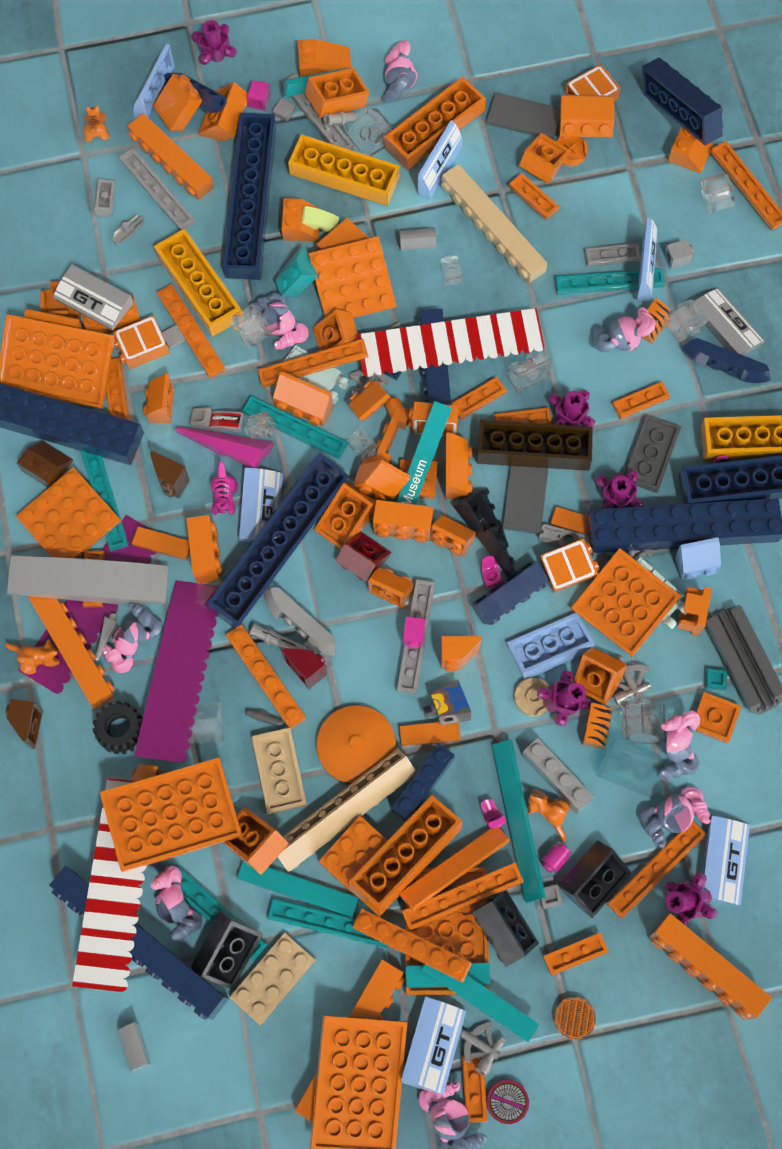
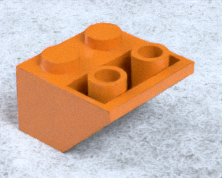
M443 515L431 527V540L438 547L449 549L455 556L461 555L465 557L475 539V531Z

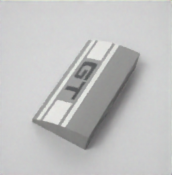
M71 265L64 274L53 295L54 300L110 330L116 327L134 304L131 295L74 265Z
M719 288L693 301L690 309L725 349L745 356L765 342V339Z

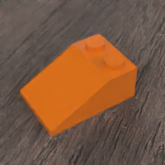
M317 39L298 40L301 77L342 68H351L350 47Z
M343 483L314 530L339 549H342L344 543L360 533L372 519L376 500L360 492V489L353 486L352 483Z

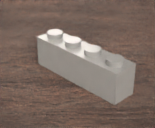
M539 738L523 751V758L568 803L569 807L576 814L592 801L594 796Z

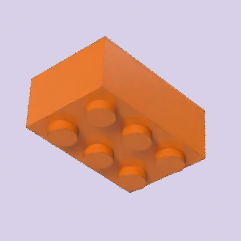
M354 67L308 77L305 89L306 96L320 118L324 117L325 114H336L338 111L348 112L365 108L370 93Z
M376 500L373 518L374 534L381 538L390 536L396 537L398 540L413 539L419 543L430 542L434 507Z
M209 515L186 518L192 572L197 584L220 581V575L223 574L219 559L221 554L217 542L218 531L215 521H211Z
M243 806L236 814L242 837L222 843L261 875L289 843L273 827Z
M359 816L319 860V864L350 892L349 881L388 840L365 819Z

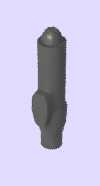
M248 709L246 712L247 716L278 727L284 724L281 719L270 716L268 712L262 710L252 711Z

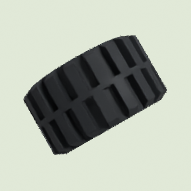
M116 701V704L112 702L107 703L109 707H101L102 712H97L95 715L97 720H93L95 728L92 729L96 740L110 753L112 751L114 754L119 755V752L127 754L128 750L134 751L133 747L137 745L143 720L141 714L133 705L130 706L127 702L123 704L120 701ZM124 718L130 721L129 730L125 735L121 737H111L109 735V728L115 720Z

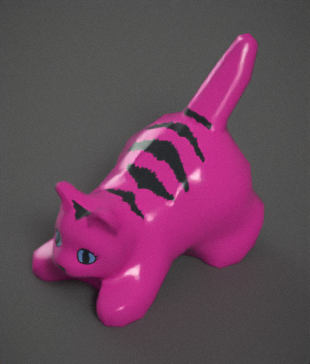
M221 461L218 465V476L213 477L210 484L211 491L214 494L212 513L217 515L218 513H226L228 511L230 515H233L235 513L233 493L237 492L238 483L235 478L226 475L224 463Z

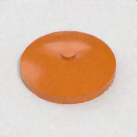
M348 706L332 713L322 724L317 737V753L323 768L334 779L350 785L396 750L395 734L388 720L376 710L365 706Z

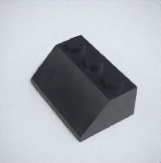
M597 840L558 886L572 902L589 917L593 918L627 879L631 871L612 848Z
M507 890L490 899L473 912L476 923L482 927L487 941L493 945L498 959L504 963L505 967L525 957L539 944Z
M220 912L191 968L201 978L233 990L263 934L243 921Z

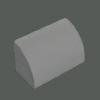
M435 228L399 231L401 251L436 248Z
M134 1022L117 1030L130 1072L150 1065L151 1062L139 1024Z

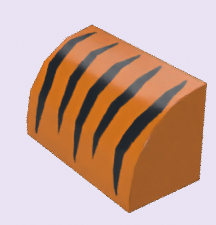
M655 298L647 309L652 319L655 320V328L649 335L641 337L651 344L672 318L670 309L658 298Z
M591 703L582 745L606 750L613 713L610 708Z

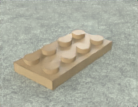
M291 728L252 736L267 814L307 806Z
M284 933L229 998L261 1026L316 960Z

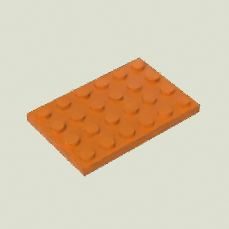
M6 314L0 354V384L60 401L103 409L115 335Z
M220 758L100 792L121 873L242 837Z
M425 868L409 886L435 868ZM472 868L433 897L485 876L486 868ZM487 898L412 931L409 930L405 921L406 931L471 963H489L486 934L482 927L476 923L473 914L477 908L487 902ZM405 902V909L410 908ZM406 955V966L425 965ZM406 984V995H457L447 987L407 988ZM483 985L484 987L490 990L489 985Z
M323 1015L309 1149H396L407 1022Z

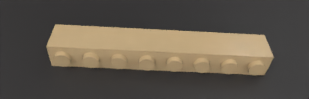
M459 164L442 175L441 186L443 190L448 192L452 196L453 201L463 208L467 217L472 218L475 226L485 233L488 241H492L495 244L497 251L507 258L508 263L518 270L522 279H526L528 283H531L546 272L547 262Z
M396 749L285 834L283 838L289 844L277 858L289 872L299 866L302 861L313 855L320 847L330 842L341 831L347 829L359 816L362 817L368 810L378 805L381 800L392 794L399 786L409 781L417 772L407 756L399 749Z

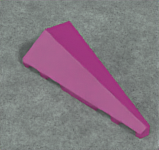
M182 426L176 428L178 434L223 457L226 455L249 468H257L262 459L267 457L274 445L272 441Z

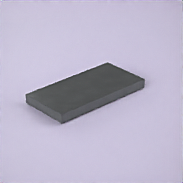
M496 92L487 118V124L537 137L543 133L554 140L560 119V108Z
M646 414L624 476L629 471L634 470L638 473V479L635 482L637 487L658 493L681 426Z
M511 466L503 522L504 530L534 534L541 533L549 468Z

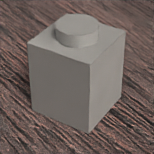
M687 239L666 246L664 255L670 269L691 263L694 249L692 245H689Z

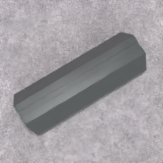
M737 605L725 608L708 615L706 626L750 713L760 715L776 708L782 702V684L742 606Z

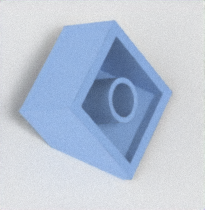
M719 538L680 545L674 557L680 579L686 578L691 580L697 578L698 575L705 574V576H710L717 573L716 571L721 566Z

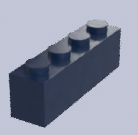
M530 561L470 605L483 624L493 625L500 620V616L504 613L512 612L516 608L515 605L519 602L523 603L530 599V594L546 587L545 584L550 580L538 561Z
M438 743L395 802L392 812L406 822L421 807L454 761L455 754Z

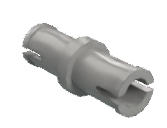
M338 111L336 114H325L323 117L326 126L334 124L341 126L345 123H355L358 120V115L355 111L346 113Z

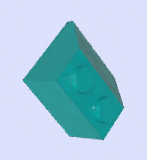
M302 246L281 268L275 280L281 296L297 298L318 277L314 266L311 264L306 247Z

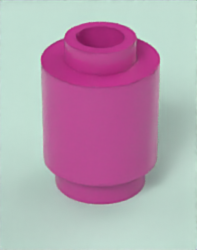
M558 842L541 859L543 861L542 866L549 873L553 871L557 873L568 861L571 854L570 850Z

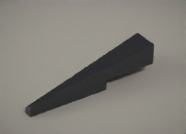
M486 488L462 500L453 507L470 529L476 532V537L490 555L495 558L497 564L507 577L515 573L512 565L515 561L513 557H509L507 551L509 544L500 520H497L493 510L495 506L490 504L488 498L490 492Z

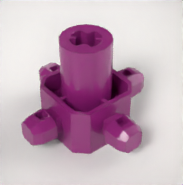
M209 20L203 24V33L195 31L192 34V40L199 44L201 53L199 61L201 64L207 65L211 60L217 63L223 61L225 56L235 57L237 50L229 43L228 25L222 24L219 26L218 22Z
M586 390L580 392L571 391L566 393L562 399L561 396L552 394L548 401L553 407L556 406L554 413L556 423L554 425L580 426L583 424L582 426L593 427L595 420L588 416L589 403L587 401L590 393Z
M631 470L626 476L621 474L614 475L610 481L604 475H600L597 478V485L601 488L604 487L602 497L605 504L602 509L644 506L640 499H635L638 492L637 485L635 484L638 479L637 472Z
M567 670L561 673L560 681L551 684L548 688L541 687L537 690V697L546 700L545 707L547 710L556 714L555 724L558 726H565L569 715L576 713L580 709H588L591 701L586 698L585 688L579 683H571L573 682V674Z
M701 872L696 873L692 881L678 884L667 882L665 886L666 892L669 893L666 897V906L671 912L678 913L676 918L685 926H687L690 919L701 917L714 919L717 914V910L710 904L712 900L711 892L703 887L706 884L707 876Z

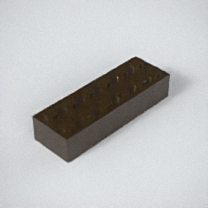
M480 420L477 464L590 471L593 427Z

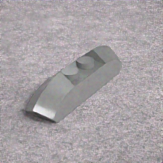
M279 587L265 590L266 604L276 619L283 617L282 619L290 627L293 625L298 629L296 632L303 639L308 638L305 645L310 649L326 655H335V638Z

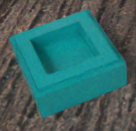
M707 668L705 689L725 691L727 670Z

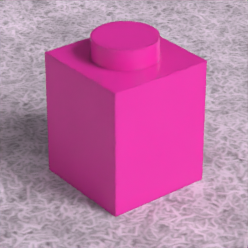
M252 80L247 96L249 108L266 110L271 94L269 83Z
M406 617L403 645L413 649L418 648V646L423 647L426 619Z

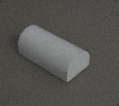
M98 178L94 213L97 216L110 217L112 215L116 181Z

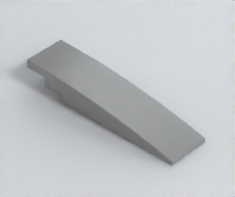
M11 556L7 594L125 605V603L165 605L168 566L92 559Z

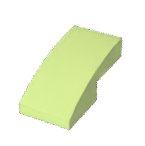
M305 206L303 207L302 223L314 230L321 228L330 233L338 226L339 217L321 209Z

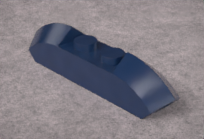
M167 73L165 79L168 82L172 74L182 75L183 73ZM188 77L203 100L200 104L203 111L216 113L224 108L227 103L224 95Z
M699 338L690 340L683 346L687 355L704 367L708 365L714 370H721L732 377H739L741 381L748 383L771 381L770 370L767 364Z

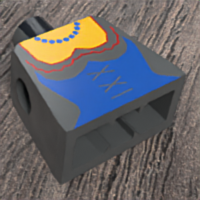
M459 680L430 694L431 705L422 707L425 719L436 715L439 725L471 720V709Z

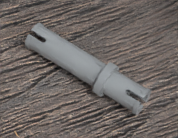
M254 624L250 631L251 636L264 640L268 645L273 644L282 649H308L307 646L275 633V630H268L257 624Z

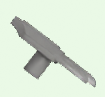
M135 215L128 222H123L115 230L112 241L117 246L125 242L144 224V216L137 219L139 215Z

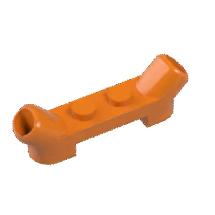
M392 398L386 402L385 407L391 421L389 424L386 423L383 434L385 435L377 443V453L362 459L361 465L378 460L392 464V455L388 454L398 429L406 430L410 420V409L403 407L399 398Z

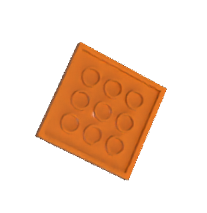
M379 236L308 254L311 264L318 274L315 282L324 317H327L336 309L350 312L353 318L397 307Z
M74 467L16 515L51 557L78 559L84 554V551L91 548L121 522L119 517Z
M619 548L571 609L633 657L678 602L681 595Z

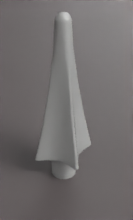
M111 613L109 618L104 617L101 638L95 656L96 661L99 660L105 645L117 628L116 623L118 620H116V614Z

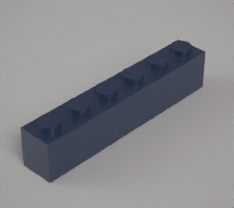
M443 309L421 310V317H417L418 325L444 322ZM442 361V364L438 367L431 364L429 368H422V378L426 377V383H423V392L427 394L428 400H424V403H434L436 401L441 404L451 405L448 365Z

